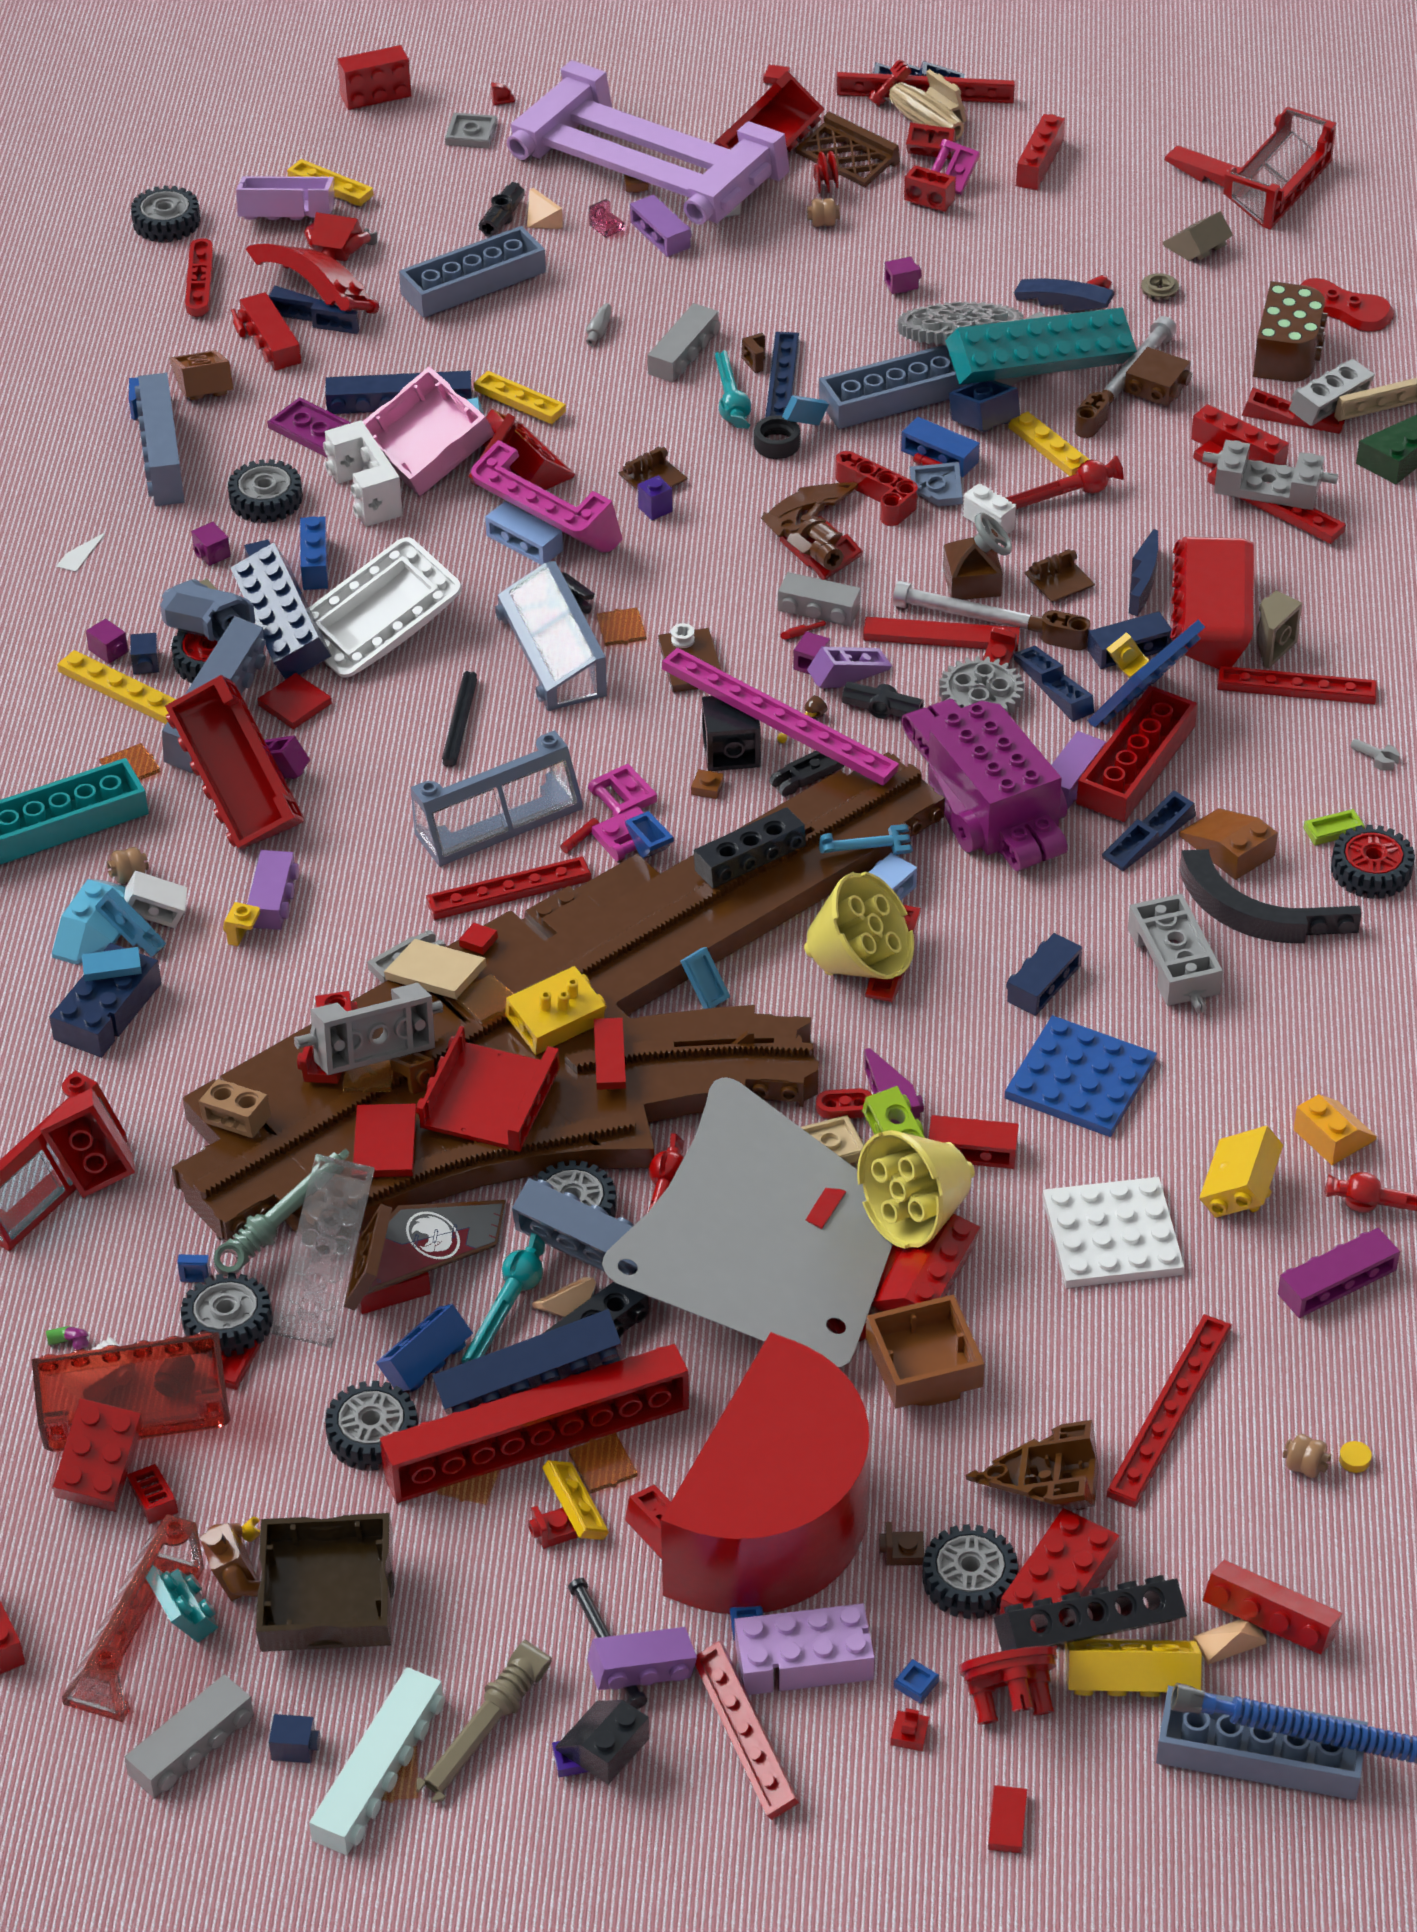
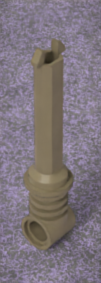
M523 1640L510 1657L507 1667H505L494 1682H488L485 1686V1702L424 1779L417 1778L418 1793L426 1786L435 1793V1796L432 1798L433 1804L444 1801L446 1795L443 1794L445 1789L502 1716L516 1713L520 1709L519 1702L521 1698L525 1696L532 1685H536L543 1678L552 1663V1657L527 1640Z

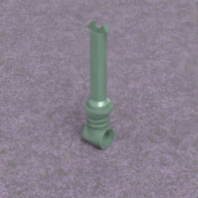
M344 1149L338 1155L333 1152L265 1215L256 1214L254 1217L248 1216L244 1225L245 1230L241 1228L238 1231L240 1235L235 1233L233 1235L234 1240L230 1238L215 1251L213 1264L216 1271L228 1277V1273L237 1274L250 1261L249 1256L251 1258L256 1256L254 1251L257 1253L261 1251L260 1246L263 1248L267 1245L272 1246L275 1243L273 1239L277 1237V1228L345 1167L344 1160L349 1156L350 1152L347 1149ZM224 1253H232L236 1256L237 1263L230 1267L225 1266L220 1261V1257Z

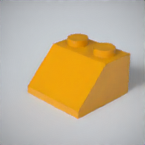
M1318 1094L1296 1108L1293 1130L1331 1165L1369 1145L1377 1138L1370 1129L1338 1100Z

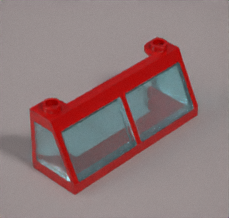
M76 1070L71 1073L62 1083V1091L68 1096L66 1100L92 1088L127 1143L126 1132L99 1084ZM61 1105L0 1159V1247L9 1252L77 1189L40 1131V1127Z

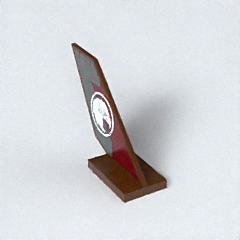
M506 1200L398 1205L392 1213L391 1207L381 1204L359 1238L344 1307L355 1311L365 1295L494 1248L498 1243Z

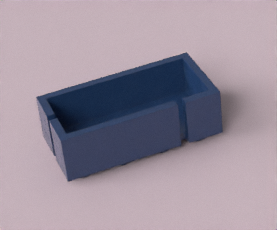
M109 943L104 951L126 948ZM140 954L142 974L85 981L83 975L49 1016L53 1040L102 1058L115 1042V1036L119 1037L162 984L158 960Z

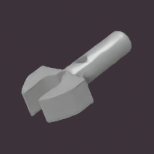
M1354 739L1351 742L1352 749L1374 758V767L1379 770H1393L1394 764H1399L1400 754L1395 747L1389 744L1384 749H1378L1358 739Z

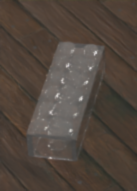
M320 1154L315 1155L272 1331L273 1335L332 1348L373 1178L374 1167Z

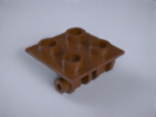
M659 446L650 451V454L646 452L643 456L640 455L636 459L626 462L623 470L618 472L622 478L637 490L639 483L658 475L671 488L688 480L683 473L666 460V456H668L667 449Z
M1070 549L1059 553V556L1054 554L1041 561L1033 562L1029 570L1024 572L1052 603L1095 586V583L1074 563L1077 559V553L1075 550Z

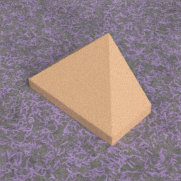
M530 189L527 228H562V208L536 189Z
M583 1277L532 1302V1305L535 1309L564 1318L591 1298L596 1282L594 1278Z
M1243 1619L1193 1637L1208 1665L1265 1645L1267 1642L1258 1626Z

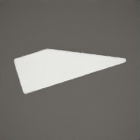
M104 533L66 553L57 564V567L77 571L104 536Z

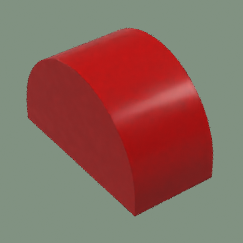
M772 1332L768 1335L660 1520L663 1596L685 1605L714 1613L730 1614L731 1607L761 1606L763 1613L790 1607L816 1595L837 1579L854 1558L866 1528L869 1423L866 1409L855 1386L844 1372L819 1352Z

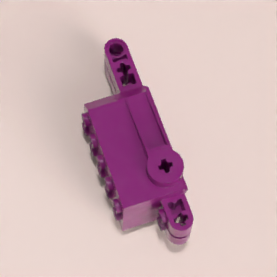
M949 698L932 704L928 708L924 707L902 716V726L905 734L929 763V785L934 788L937 794L945 797L944 816L958 843L965 852L970 853L982 848L987 856L996 852L1001 853L1015 871L1023 870L1039 864L1041 861H1047L1067 853V840L1059 828V819L1067 815V803L1061 789L1062 777L1001 704L980 701L960 708L953 699Z

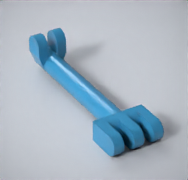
M907 824L891 825L888 829L889 835L833 841L832 834L826 833L820 837L819 841L820 853L885 846L892 847L893 855L913 852L912 845H901L911 841L910 835H899L909 831Z

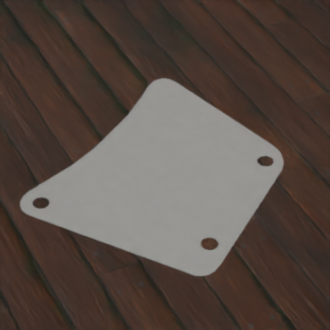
M720 1078L714 1081L709 1089L696 1136L669 1187L649 1212L607 1250L603 1257L602 1265L607 1276L617 1284L764 1342L770 1332L792 1339L819 1352L837 1367H842L850 1362L855 1352L866 1316L870 1310L893 1244L878 1232L864 1209L862 1202L866 1201L863 1184L858 1185L856 1168L740 1082L731 1078ZM825 1188L845 1190V1196L822 1229L805 1221ZM623 1259L632 1260L638 1267L637 1272L633 1275L622 1273L618 1269L619 1261ZM831 1318L840 1319L845 1323L846 1330L841 1334L832 1333L828 1330L826 1322Z

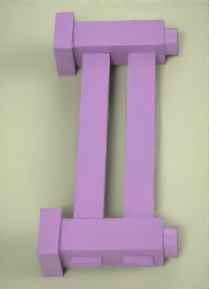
M573 60L560 69L562 81L510 124L512 135L507 139L509 151L520 160H525L529 156L540 159L549 150L554 148L689 197L684 203V212L693 223L698 225L704 224L707 220L714 223L720 222L767 178L780 181L790 172L784 133L748 121L737 130L739 143L731 150L613 109L606 72ZM582 124L708 170L704 174H700L575 128Z

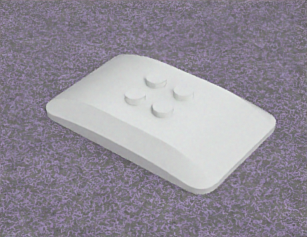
M408 537L399 539L309 607L332 655L324 660V662L340 677H351L399 646L446 608L462 590L459 580L414 539Z

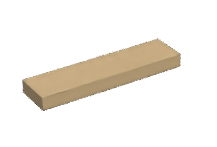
M1417 378L1339 396L1334 417L1341 421L1417 402Z

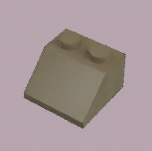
M1219 211L1192 224L1162 243L1164 247L1188 261L1195 257L1201 260L1211 254L1210 249L1213 248L1216 251L1227 245L1225 240L1232 237L1233 234L1222 212Z
M1277 590L1268 598H1264L1259 606L1261 613L1260 621L1257 625V644L1264 667L1268 669L1297 643L1302 602Z

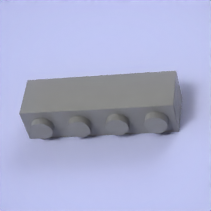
M693 303L647 355L648 374L670 382H674L680 374H683L686 367L691 361L696 359L697 354L707 346L710 339L718 334L720 330L718 311Z
M223 1674L124 1756L128 1776L153 1798H156L163 1791L169 1790L184 1773L196 1768L202 1758L209 1752L221 1747L228 1736L238 1728H243L248 1724L251 1717L254 1716L251 1697Z

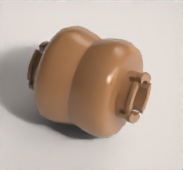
M818 198L812 199L811 206H807V221L812 220L814 227H821L823 225L832 227L835 225L836 219H840V205H835L833 198L823 200Z
M130 847L125 851H113L110 861H107V869H112L108 871L110 878L114 877L118 883L125 884L130 881L135 870L145 873V870H149V863H144L148 858L145 853L141 854L137 847Z
M1298 1434L1293 1441L1291 1439L1287 1441L1285 1445L1287 1451H1283V1458H1287L1286 1466L1289 1470L1302 1472L1309 1478H1316L1321 1471L1323 1473L1327 1471L1329 1467L1327 1461H1331V1454H1327L1328 1445L1324 1441L1312 1440L1305 1434Z

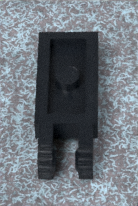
M814 751L785 765L784 768L777 772L775 771L769 778V783L773 787L778 786L779 793L786 797L794 794L799 787L802 788L844 768V765L818 751Z

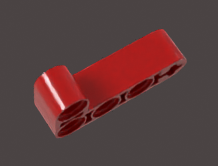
M842 451L836 455V480L839 483L855 482L858 484L856 491L880 502V521L884 525L896 526L917 509L918 485L914 481L854 452Z

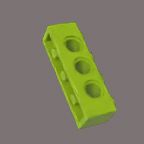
M898 1086L866 1097L862 1112L874 1135L883 1131H898L925 1138L919 1119L914 1118L909 1099L905 1094L902 1095ZM889 1119H896L901 1124H894Z

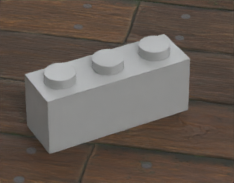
M787 572L778 590V611L852 626L860 609L861 588Z

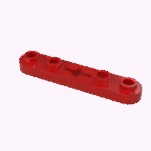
M205 238L192 241L189 248L185 307L186 312L194 317H202L210 308L214 249L212 241Z

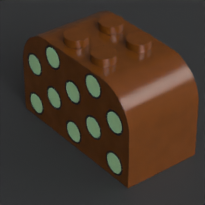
M1270 281L1257 336L1253 377L1297 382L1305 380L1312 375L1315 362L1321 360L1322 347L1325 340L1324 331L1328 313H1324L1325 298L1321 292L1309 286Z

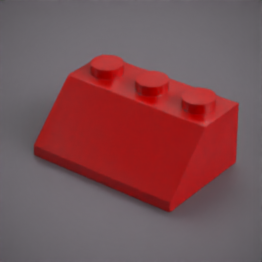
M92 1088L66 1100L40 1127L42 1135L82 1198L135 1173L134 1155Z

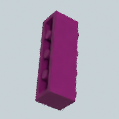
M1379 1227L1368 1233L1363 1232L1345 1244L1336 1245L1329 1252L1320 1256H1314L1296 1268L1287 1269L1280 1275L1278 1295L1295 1315L1301 1318L1397 1271L1400 1250Z

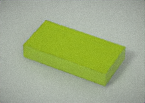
M1351 809L1304 821L1303 828L1314 846L1336 841L1342 833L1346 834V830L1350 828L1355 831L1356 826L1362 825L1363 829H1365V825L1356 811Z

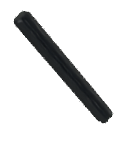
M465 671L462 676L442 755V764L444 766L454 767L457 763L477 683V674L474 671Z

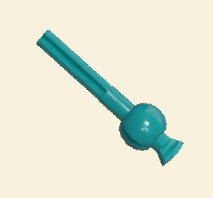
M727 351L716 352L715 358L724 392L718 403V411L725 421L732 423L736 428L748 429L750 424L746 419L751 413V400L747 394L737 388Z
M531 1233L529 1246L525 1250H516L505 1258L501 1268L505 1284L461 1359L462 1363L485 1355L520 1292L535 1288L542 1279L543 1266L539 1257L545 1253V1242L537 1234Z

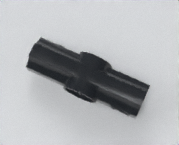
M511 182L510 185L504 188L501 194L492 197L490 209L479 222V230L485 236H494L503 225L512 222L513 211L525 196V189L519 183Z
M847 681L842 695V703L868 709L871 715L880 719L887 718L889 715L902 717L904 714L924 707L923 699L899 694L893 686L888 684H880L877 688Z

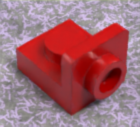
M992 627L990 641L982 661L989 657L990 662L1000 659V665L1009 663L1010 666L1017 646V634L1007 628Z
M312 1045L304 1047L303 1052H299L297 1068L302 1070L304 1082L338 1083L341 1072L327 1075L314 1061Z
M538 1506L531 1507L532 1519L528 1520L529 1530L533 1539H539L543 1549L579 1538L563 1507L541 1514Z

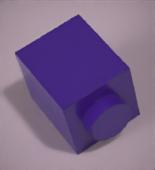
M659 475L639 483L638 508L651 521L673 512L672 488Z

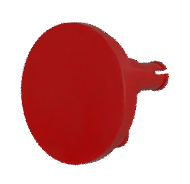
M1051 1646L1018 1648L987 1654L961 1663L958 1666L960 1676L964 1677L965 1684L968 1685L969 1695L973 1696L978 1720L977 1724L985 1725L999 1721L992 1692H995V1688L1005 1686L1009 1688L1012 1712H1020L1021 1709L1023 1711L1033 1709V1716L1053 1713L1054 1708L1048 1683L1051 1682L1049 1671L1056 1667L1055 1660L1058 1658L1056 1648Z

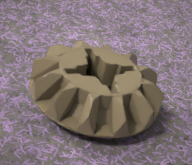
M1157 273L1146 276L1141 282L1142 293L1148 295L1149 299L1157 298L1159 300L1163 298L1168 300L1169 297L1176 296V292L1179 291V283L1170 275Z

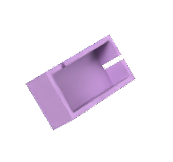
M242 176L240 184H238L236 189L238 217H244L247 220H254L258 217H267L269 220H278L281 217L301 220L305 216L315 219L316 212L331 214L335 205L334 177Z
M864 1603L735 1619V1645L741 1681L747 1694L773 1692V1668L779 1667L780 1691L874 1680V1653L870 1633H868L869 1627Z

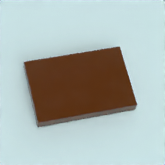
M709 628L695 629L694 644L688 648L679 649L721 670ZM671 633L658 635L663 660L677 648L672 644ZM667 672L672 692L698 689Z

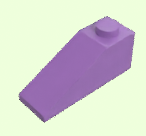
M821 647L807 670L819 688H840L845 686L847 681L854 683L890 670L892 665L880 648Z

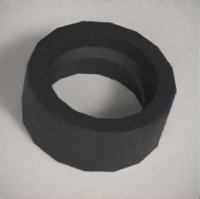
M779 415L761 419L754 428V446L756 451L760 455L772 459H783L794 455L800 447L799 425L797 422L787 421ZM780 434L785 435L789 438L783 440H771L766 437L769 435Z

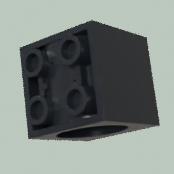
M702 696V738L707 770L723 771L760 768V721L714 696Z

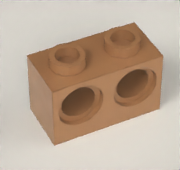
M217 1079L199 1100L204 1123L253 1138L271 1117L267 1094Z

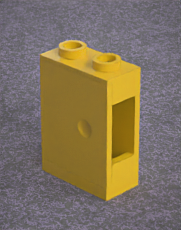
M573 966L507 997L505 1015L533 1053L537 1055L545 1051L547 1046L554 1047L593 1028L594 1019L604 1018L606 1003L600 994H596L592 989L587 976L581 974Z
M1268 1125L1219 1139L1199 1197L1215 1218L1249 1209L1251 1212H1257L1260 1206L1264 1205L1265 1199L1270 1197L1272 1191L1269 1187L1283 1144Z

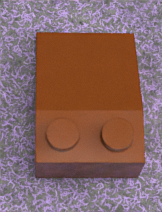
M212 350L169 357L180 390L190 400L202 399L204 394L213 393V396L226 395L228 390H234L230 362L218 351Z
M1218 808L1181 830L1179 836L1196 850L1209 849L1212 862L1234 880H1237L1275 856L1278 832L1258 817Z

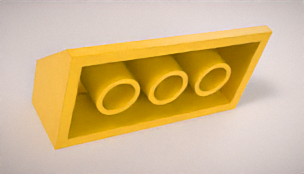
M1086 1639L1065 1644L1066 1684L1068 1690H1074L1076 1695L1089 1696L1093 1695L1094 1691H1107V1695L1126 1696L1127 1691H1139L1141 1696L1157 1697L1160 1696V1692H1167L1168 1685L1175 1686L1176 1683L1189 1685L1201 1690L1202 1653L1196 1641Z

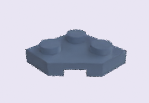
M959 462L910 467V479L918 485L919 496L938 507L963 504Z

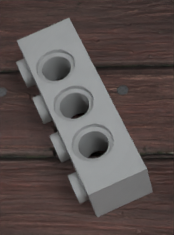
M1353 358L1344 364L1340 363L1332 371H1326L1320 378L1311 380L1308 385L1297 388L1291 397L1293 401L1289 410L1312 426L1336 411L1339 396L1368 390L1375 374Z

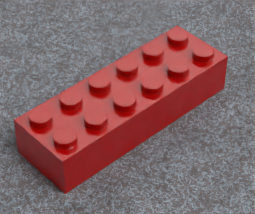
M1150 685L1079 778L1076 804L1125 822L1195 728L1198 703Z

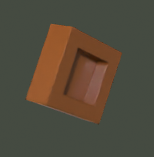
M623 174L626 192L638 193L649 191L648 182Z
M698 769L691 786V795L717 799L724 783V774Z

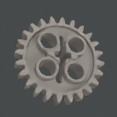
M976 656L975 661L965 658L964 664L956 661V667L949 665L948 672H942V678L939 679V697H941V701L949 698L953 699L960 708L980 701L1001 704L1007 713H1015V707H1020L1021 700H1023L1024 682L1021 681V674L1016 675V668L1009 669V663L1000 665V659L990 662L989 657L981 661Z

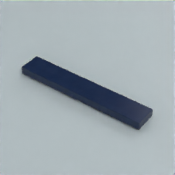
M775 332L765 418L777 415L782 416L793 395L799 346L798 332Z

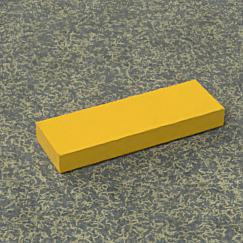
M547 1460L542 1469L578 1537L604 1540L609 1531L572 1462Z

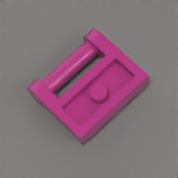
M943 139L940 145L941 150L932 170L941 172L949 152H954L945 174L956 177L955 193L962 196L980 153L974 149Z
M629 764L591 780L588 784V790L594 796H598L612 811L613 817L635 806L643 809L657 802V793ZM611 786L625 802L619 804L605 788Z
M638 806L592 827V835L617 862L624 859L626 854L636 850L625 821L644 813Z

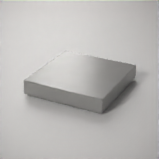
M453 113L445 137V145L490 148L498 123L497 116Z

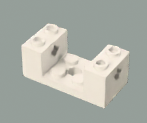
M357 421L325 431L326 442H323V448L328 457V461L325 462L327 473L329 476L332 475L338 484L353 480L354 484L351 485V492L355 499V504H353L355 517L357 519L360 518L365 527L403 516L399 476L363 421Z

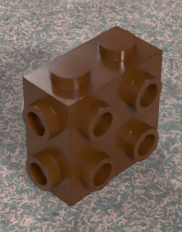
M1147 346L1127 370L1124 392L1168 407L1174 399L1179 397L1183 387L1189 385L1192 379V372H1190L1191 361Z

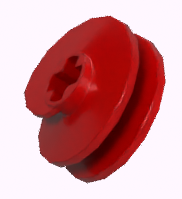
M832 151L828 152L827 160L824 153L819 152L817 164L813 166L814 180L818 194H821L822 181L825 182L827 193H830L831 180L834 181L836 188H839L838 167Z

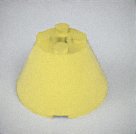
M852 872L839 880L810 925L804 949L806 954L813 958L827 975L841 974L891 979L904 973L910 966L914 954L913 930L908 932L904 916L908 915L907 911L893 889L874 874L869 872Z
M883 1131L872 1136L861 1150L857 1168L858 1185L863 1184L866 1201L862 1203L869 1219L885 1239L905 1249L924 1246L936 1236L968 1195L971 1187V1178L975 1175L972 1163L966 1161L963 1154L951 1142L943 1143L898 1131Z

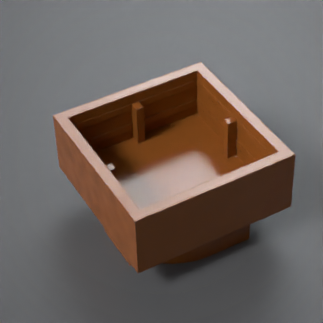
M954 1294L866 1316V1340L895 1409L909 1405H937L960 1399L961 1392L983 1387L985 1363Z

